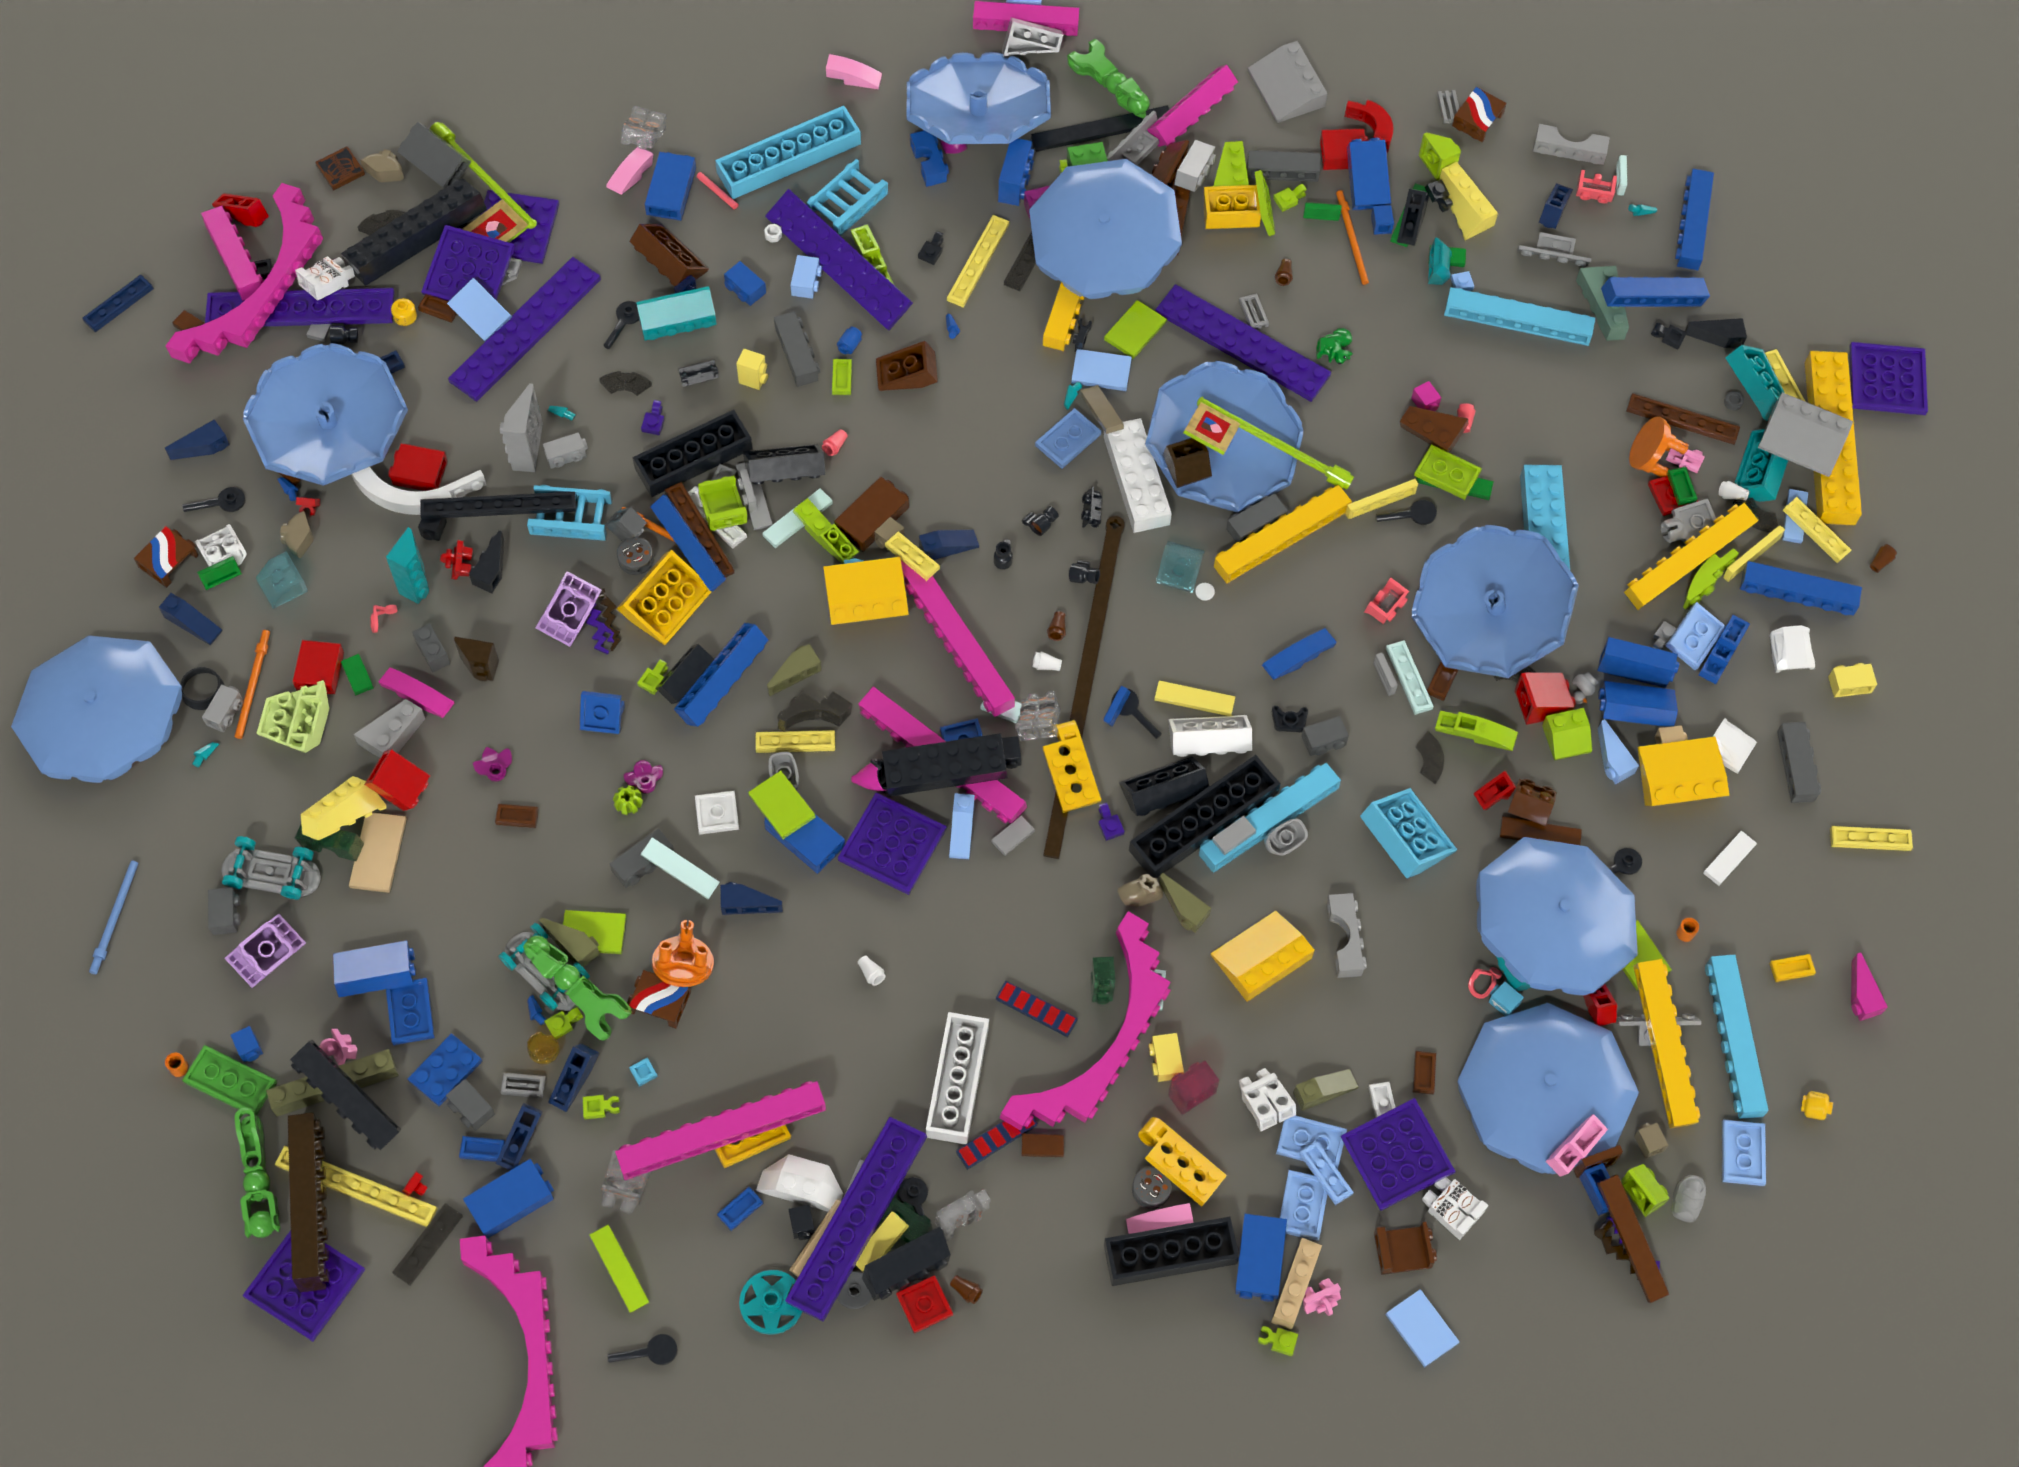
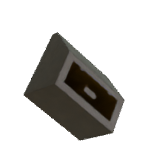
M1189 438L1166 446L1162 456L1176 488L1212 477L1209 451L1206 445L1193 438Z

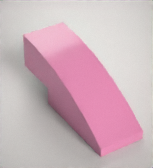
M829 54L826 65V77L842 79L846 85L879 90L882 73L863 63Z
M638 146L617 168L606 187L621 195L640 181L642 173L652 166L654 154Z
M1592 1114L1567 1137L1545 1162L1560 1177L1569 1174L1579 1160L1586 1157L1608 1129Z
M1190 1203L1167 1207L1126 1219L1128 1234L1194 1223Z

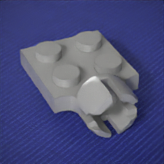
M1704 499L1671 511L1673 518L1665 520L1660 528L1661 533L1668 532V535L1663 536L1666 542L1671 543L1677 540L1685 542L1693 535L1695 538L1700 536L1699 531L1707 525L1709 527L1715 525L1713 521L1716 517L1709 500Z

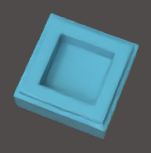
M648 1057L629 1067L639 1087L658 1077Z

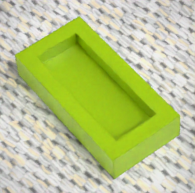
M833 359L832 395H851L852 359Z

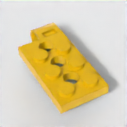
M1072 720L1055 725L1059 742L1043 746L1042 750L1062 812L1065 813L1100 803L1101 797L1076 721ZM1067 747L1070 753L1067 756H1062L1059 753V749ZM1072 765L1075 767L1076 772L1068 774L1065 772V767ZM1072 784H1079L1082 790L1079 793L1073 792L1071 790Z
M786 1125L760 1133L757 1136L740 1140V1143L737 1145L728 1144L714 1150L723 1167L727 1168L791 1139V1135Z
M1151 1117L1138 1133L1140 1140L1145 1145L1154 1147L1145 1159L1201 1207L1227 1176L1159 1118ZM1161 1146H1166L1170 1154L1164 1153ZM1177 1160H1183L1186 1163V1168L1179 1166ZM1194 1173L1201 1175L1202 1181H1197L1194 1178Z

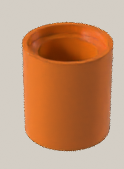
M1685 918L1676 931L1677 937L1684 942L1693 940L1699 930V924L1693 918ZM1684 927L1690 928L1692 932L1685 931Z
M171 1053L165 1059V1066L173 1076L181 1077L188 1072L189 1065L180 1053ZM176 1062H181L179 1067L173 1068Z

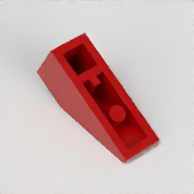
M223 193L212 203L214 208L222 206L224 211L229 212L233 219L246 226L259 227L269 217L259 198Z
M1606 984L1593 994L1583 995L1589 1014L1596 1025L1603 1026L1616 1023L1617 1003Z

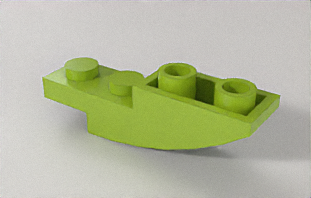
M808 498L793 509V513L805 525V530L837 560L844 564V560H850L859 553L836 525L831 524Z
M1734 548L1722 558L1713 554L1700 567L1686 593L1683 604L1685 610L1694 603H1699L1701 597L1704 595L1709 596L1715 590L1714 585L1717 579L1722 576L1725 569L1736 561L1739 555Z
M1440 711L1435 726L1437 732L1473 739L1474 743L1513 751L1518 735L1517 731L1506 726L1462 712L1454 714Z

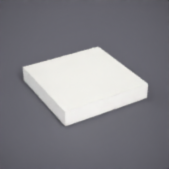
M735 791L695 796L699 835L739 830Z

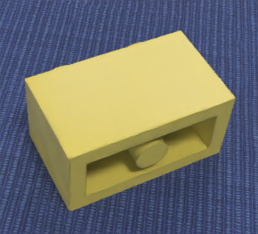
M743 349L736 363L739 384L760 390L762 384H765L768 379L765 355Z
M1858 663L1848 667L1840 665L1833 668L1828 676L1834 698L1872 693L1877 686L1871 664L1864 665L1863 663Z
M1177 1033L1152 1036V1041L1148 1044L1149 1054L1154 1057L1155 1062L1152 1063L1153 1076L1157 1075L1158 1082L1183 1079L1184 1070Z

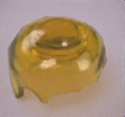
M537 1032L531 1035L527 1041V1052L534 1062L549 1064L555 1061L560 1053L559 1043L553 1035L548 1036L542 1032Z

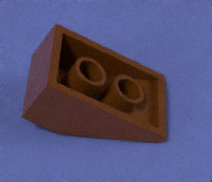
M926 341L876 358L877 381L880 391L923 388L938 382L935 351Z

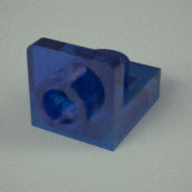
M691 275L674 287L675 293L697 289L696 279Z

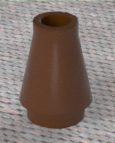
M1283 259L1275 274V280L1281 286H1287L1293 280L1292 261L1290 259Z
M1888 544L1881 546L1870 564V568L1874 572L1879 573L1881 569L1896 559L1897 551Z
M1061 611L1054 613V617L1047 629L1048 637L1054 641H1060L1066 635V615Z
M958 1275L950 1283V1286L967 1303L975 1304L983 1293V1289L980 1288L979 1284L961 1278Z

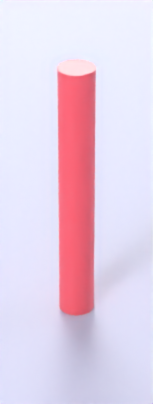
M702 172L697 174L696 177L732 209L735 210L739 204Z

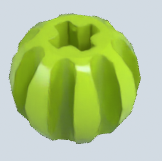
M634 786L620 787L618 789L619 793H615L613 797L614 807L617 811H621L623 815H628L630 812L633 814L637 813V808H641L643 803L642 794L638 789L634 790Z

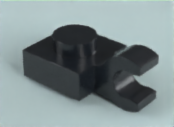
M1442 179L1429 183L1424 187L1432 203L1437 201L1442 212L1448 211V207L1453 206L1452 200L1447 198L1450 194Z
M936 231L932 242L926 241L918 253V259L935 265L943 252L942 247H940L944 240L942 238L943 233Z
M1082 318L1078 320L1079 332L1074 334L1072 342L1075 344V352L1077 349L1083 350L1088 332L1092 327V321H1089L1088 325L1084 326L1082 325Z
M1656 323L1651 333L1654 337H1663V343L1677 350L1687 332L1671 324L1669 328H1666L1660 323Z

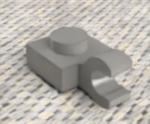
M1664 621L1653 636L1656 640L1653 648L1661 650L1664 645L1666 646L1677 628Z

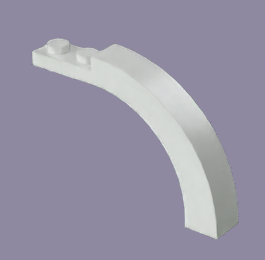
M370 467L352 474L358 488L371 501L388 510L412 515H420V499L464 497L466 494L480 490L486 485L481 470L441 488L420 492L401 490L388 485Z

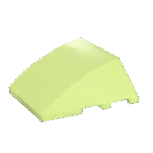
M322 680L317 682V685L311 687L303 686L300 690L292 693L287 691L266 698L257 734L304 753L318 746L321 742L329 712L325 682Z

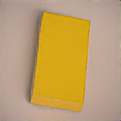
M1810 954L1773 960L1769 963L1775 982L1812 976L1816 973Z

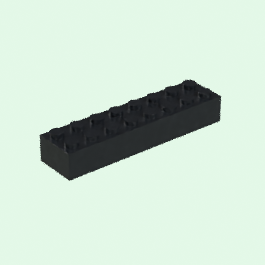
M461 178L429 199L424 200L418 206L408 210L405 214L395 218L389 224L379 228L373 234L363 238L360 242L347 248L341 255L346 266L350 265L354 270V275L366 286L440 240L445 225L459 228L486 211L487 208L480 192Z
M1254 755L1131 840L1129 852L1147 874L1153 878H1158L1162 873H1165L1198 850L1205 840H1212L1220 830L1229 827L1238 818L1247 816L1250 810L1263 805L1269 797L1277 795L1281 783L1258 756Z

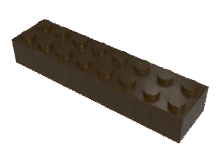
M314 1112L288 1115L292 1280L300 1293L325 1290L326 1282L330 1280L329 1269H326L325 1261H329L328 1248H325V1241L328 1240L327 1227L324 1228V1220H327L328 1216L327 1208L323 1205V1200L327 1199L326 1187H323V1180L326 1179L325 1166L322 1167V1159H325V1148L321 1145V1140L325 1139L324 1127H321L320 1119L316 1118Z

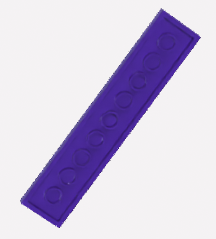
M790 189L782 195L765 215L773 224L780 226L782 233L808 257L819 258V265L822 266V270L887 330H890L913 304L908 297Z
M572 257L512 315V318L485 341L448 378L449 382L477 402L601 280L600 275Z
M1176 284L1155 310V312L1165 317L1169 322L1257 372L1267 375L1268 378L1310 402L1313 401L1331 376V371Z
M393 288L339 289L320 300H316L306 290L286 291L283 299L277 304L263 327L331 323H393L391 306L394 303L395 292ZM238 292L208 293L205 323L225 315L245 300L242 301Z
M889 1117L785 1300L787 1304L824 1322L927 1138L925 1133Z

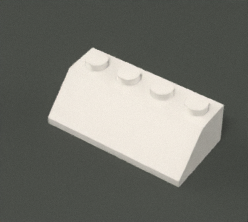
M1247 715L1168 719L1173 755L1184 757L1188 754L1203 756L1208 753L1223 755L1227 752L1246 753L1247 751H1252V727Z

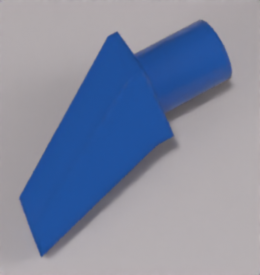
M947 314V330L949 337L954 339L960 333V329L952 315Z
M283 477L277 479L284 493L289 495L290 501H296V492L299 489Z
M531 995L527 1000L530 1020H536L540 1025H543L547 1019L542 1015L543 1010L534 996Z

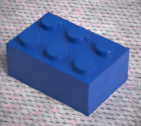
M1016 139L1009 143L999 178L998 202L1019 206L1021 199L1024 200L1025 186L1029 184L1030 180L1029 172L1033 170L1034 166L1033 157L1035 149H1032V141Z

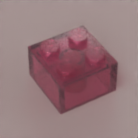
M1205 1060L1201 1063L1196 1062L1188 1068L1189 1071L1183 1075L1178 1073L1171 1079L1172 1082L1170 1083L1168 1096L1182 1115L1217 1092L1220 1080Z

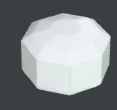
M769 224L764 229L765 239L769 242H778L782 238L781 227L777 224Z

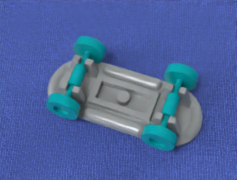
M243 836L236 837L234 843L240 849H235L222 864L223 885L233 887V889L245 887L278 893L294 900L312 894L318 888L321 880L318 867L311 861L314 856L313 851L304 847H295L292 853L293 856L256 850L254 849L256 842Z
M534 923L530 926L534 933L522 932L515 935L507 943L505 952L500 953L498 957L511 971L515 969L541 994L539 996L541 1000L552 1011L555 1009L571 1011L578 1006L565 994L568 990H562L557 987L554 977L551 979L543 977L524 953L523 946L530 937L542 936L546 939L549 938L544 929L537 923ZM578 962L573 965L578 969L580 978L582 976L586 979L590 978L588 972Z

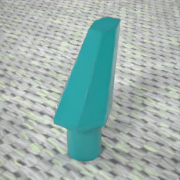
M1630 204L1628 210L1633 212V216L1653 214L1658 211L1656 207L1642 204Z
M1079 382L1067 387L1064 406L1067 410L1078 395L1077 392L1082 388Z
M550 405L547 410L573 421L576 415L568 411L567 407Z
M212 742L194 752L193 755L196 757L192 765L200 767L202 761L207 760L219 744Z

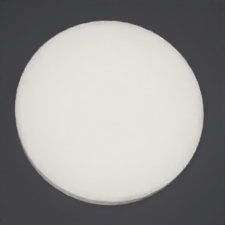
M1201 583L1196 587V596L1204 601L1210 600L1215 594V589L1209 583Z

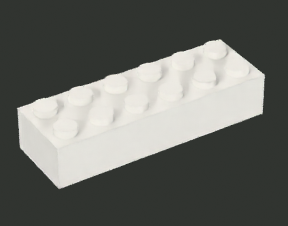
M1141 418L1123 422L1124 429L1109 434H1106L1104 431V440L1133 533L1170 525L1172 513L1155 460L1145 445L1147 435Z
M948 1012L927 1120V1138L960 1144L968 1143L988 1035L989 1019Z

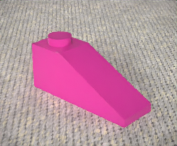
M1861 952L1857 953L1853 958L1851 972V1007L1853 1013L1858 1016L1860 1021L1880 1015L1888 1008Z

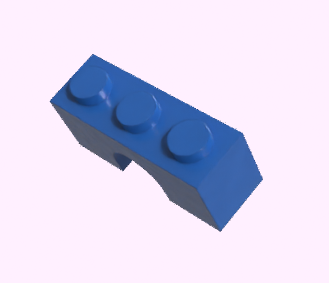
M925 130L910 134V146L915 159L921 157L929 159L921 162V174L926 187L947 182L949 168L947 163L944 164L942 150H938L937 137Z

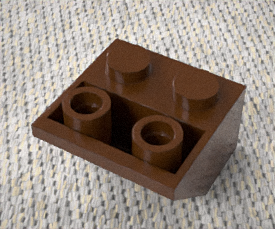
M1519 779L1508 812L1546 826L1557 792L1548 786L1541 787L1535 785L1529 779Z

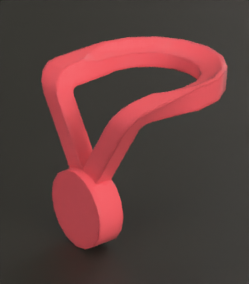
M375 605L373 607V614L370 617L372 633L378 632V616L385 613H396L398 611L396 605H388L386 607Z
M1491 967L1489 971L1476 969L1468 983L1470 993L1479 999L1487 997L1495 987L1496 979L1501 978L1502 972L1494 967ZM1480 974L1491 976V984L1484 994H1479L1474 989V981Z

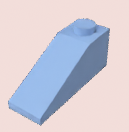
M1605 719L1602 720L1598 727L1603 765L1606 776L1617 784L1635 774L1639 765Z
M958 793L954 795L949 858L969 859L975 795Z

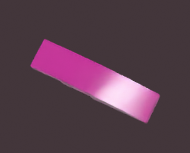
M391 667L378 681L382 687L394 691L399 697L407 699L422 710L441 718L454 705V701L440 692Z

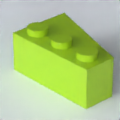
M1243 141L1225 142L1213 186L1249 185Z

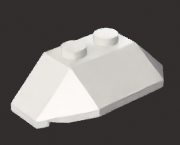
M790 1154L762 1171L756 1192L802 1205H809L810 1207L829 1212L836 1200L842 1201L843 1192L829 1165Z

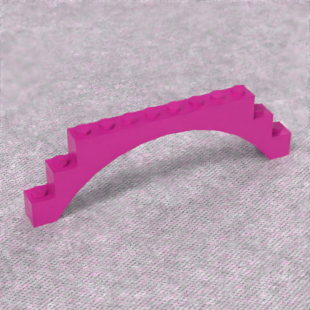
M281 183L273 194L275 203L281 212L283 239L278 259L265 281L243 303L225 315L201 326L175 332L165 346L172 358L190 364L200 350L219 356L228 342L247 348L254 340L256 334L264 326L277 304L283 299L286 291L292 286L297 277L295 270L305 266L323 240L319 228L312 225L314 217L309 207L303 206L306 200L300 188Z
M1128 911L1116 931V936L1126 959L1129 977V999L1123 1026L1112 1046L1102 1059L1087 1072L1063 1086L1041 1093L1011 1096L1001 1112L1000 1119L1019 1130H1022L1024 1126L1028 1128L1034 1118L1032 1115L1052 1127L1056 1122L1061 1123L1066 1112L1086 1123L1088 1118L1093 1119L1098 1110L1095 1107L1098 1101H1104L1109 1092L1106 1088L1109 1084L1114 1085L1119 1076L1116 1072L1120 1066L1124 1068L1130 1058L1127 1056L1130 1049L1133 1051L1136 1049L1140 1042L1137 1039L1140 1033H1146L1150 1026L1148 1020L1151 1016L1155 1018L1161 1008L1158 1006L1161 999L1165 1001L1171 992L1168 989L1171 982L1153 972L1160 963L1158 960L1160 953L1143 943L1149 934V931H1147L1149 923Z
M486 1235L460 1239L461 1261L465 1266L489 1280L506 1297L518 1316L525 1335L528 1353V1384L522 1409L511 1433L501 1448L483 1467L533 1466L532 1453H528V1451L555 1448L554 1441H558L557 1427H553V1419H556L555 1405L552 1406L551 1397H555L554 1384H550V1376L553 1375V1364L548 1359V1354H552L551 1341H547V1333L550 1332V1321L545 1316V1311H549L548 1298H544V1290H547V1279L542 1276L540 1271L518 1273L520 1272L519 1259L516 1260L513 1253L490 1256L493 1255L492 1242L488 1241Z

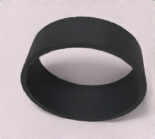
M194 668L188 671L181 680L182 699L192 709L206 710L221 684L224 685V682L210 668ZM209 673L217 677L218 686L216 691L205 700H192L183 693L187 681L197 674Z

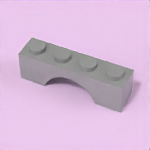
M1539 124L1533 152L1604 165L1610 137L1592 134L1585 141L1571 142L1559 134L1557 127Z
M1353 893L1329 895L1326 902L1329 921L1341 926L1348 937V944L1343 949L1337 951L1335 956L1337 978L1362 976L1367 964L1366 958L1362 957L1361 952L1364 949L1363 938H1359L1361 922L1360 919L1356 918L1358 902L1354 900Z

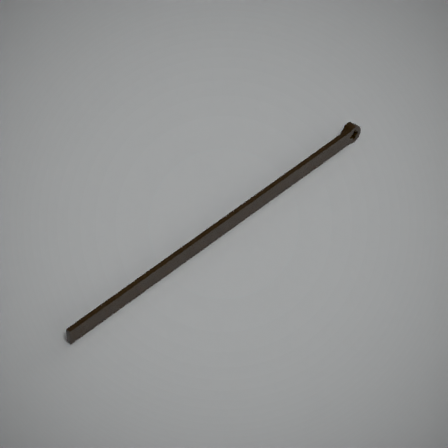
M1112 516L1106 521V535L1099 566L1100 579L1095 586L1069 720L1076 721L1081 739L1085 727L1121 534L1125 528L1124 520L1118 516ZM1112 524H1118L1120 527L1113 529ZM1064 747L1063 756H1067L1070 750ZM1067 765L1065 772L1074 774L1076 769L1072 765ZM1056 792L1043 857L1059 859L1068 812H1062Z

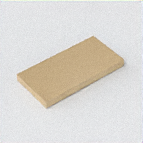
M372 813L371 816L364 818L349 882L350 888L390 893L406 825V816Z

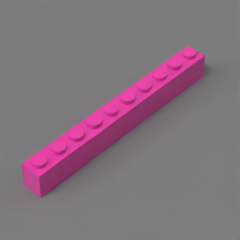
M901 560L907 593L913 595L917 608L923 610L928 624L932 623L936 636L942 638L946 651L952 653L956 666L962 668L966 681L972 683L976 696L978 698L981 697L984 701L983 705L988 713L991 712L996 717L1015 707V697L934 577L931 576L926 581Z
M874 686L858 703L861 710L860 714L868 720L870 718L874 720L875 725L880 730L884 731L886 729L891 733L890 736L896 742H903L906 745L905 748L946 742ZM998 780L955 786L959 789L961 787L967 791L966 794L975 795V800L977 798L982 802L983 808L989 812L991 810L998 814L997 818L1005 824L1007 822L1009 824L1013 823L1027 808L1026 801Z
M808 1081L796 1089L788 1088L781 1091L778 1095L764 1096L758 1102L744 1103L738 1109L724 1110L718 1116L704 1117L695 1124L686 1123L680 1129L663 1131L660 1133V1136L643 1138L634 1145H623L615 1153L624 1180H628L826 1111V1105L818 1082L812 1083V1081Z

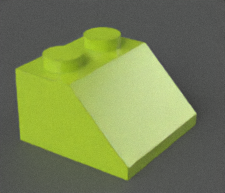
M1426 132L1423 134L1419 157L1436 181H1438L1443 168L1459 161L1461 150L1451 138Z
M1584 708L1546 716L1542 727L1554 760L1592 752L1590 724Z
M1644 1164L1628 1170L1621 1180L1624 1190L1645 1217L1666 1204L1669 1200L1666 1188L1663 1185H1659L1653 1171L1650 1168H1646Z

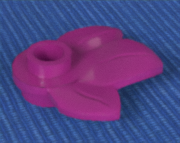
M485 747L482 760L473 762V767L478 774L487 776L491 781H501L506 776V769L512 763L511 751L509 748H506L498 754L495 750ZM495 771H500L499 774H493Z
M639 760L634 765V771L624 773L623 777L627 785L637 787L642 793L647 794L654 791L656 781L663 776V768L661 765L651 767L648 761Z

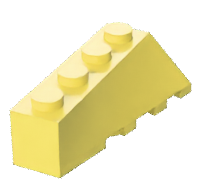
M1458 162L1443 168L1439 180L1442 179L1450 194L1447 198L1452 200L1453 206H1451V211L1457 218V224L1463 232L1464 240L1466 241L1495 226L1498 212Z
M352 776L301 813L302 834L316 840H321L340 831L341 826H350L356 823L355 819L362 816L367 818L376 809L380 811L386 809V804L376 792L364 785L365 780Z

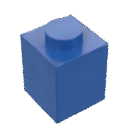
M1391 205L1373 206L1371 221L1374 235L1392 234L1394 219Z
M250 1026L231 1034V1038L243 1062L254 1061L259 1055L263 1054L256 1035Z

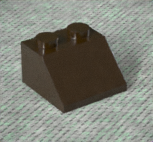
M455 636L454 641L459 656L472 676L479 681H493L499 662L494 643Z

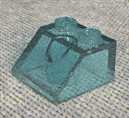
M1168 541L1164 548L1156 583L1193 592L1205 551Z
M287 551L268 560L256 576L259 586L273 609L308 592L304 580Z

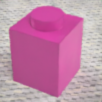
M1430 381L1414 388L1411 397L1418 408L1436 411L1439 408L1442 398Z

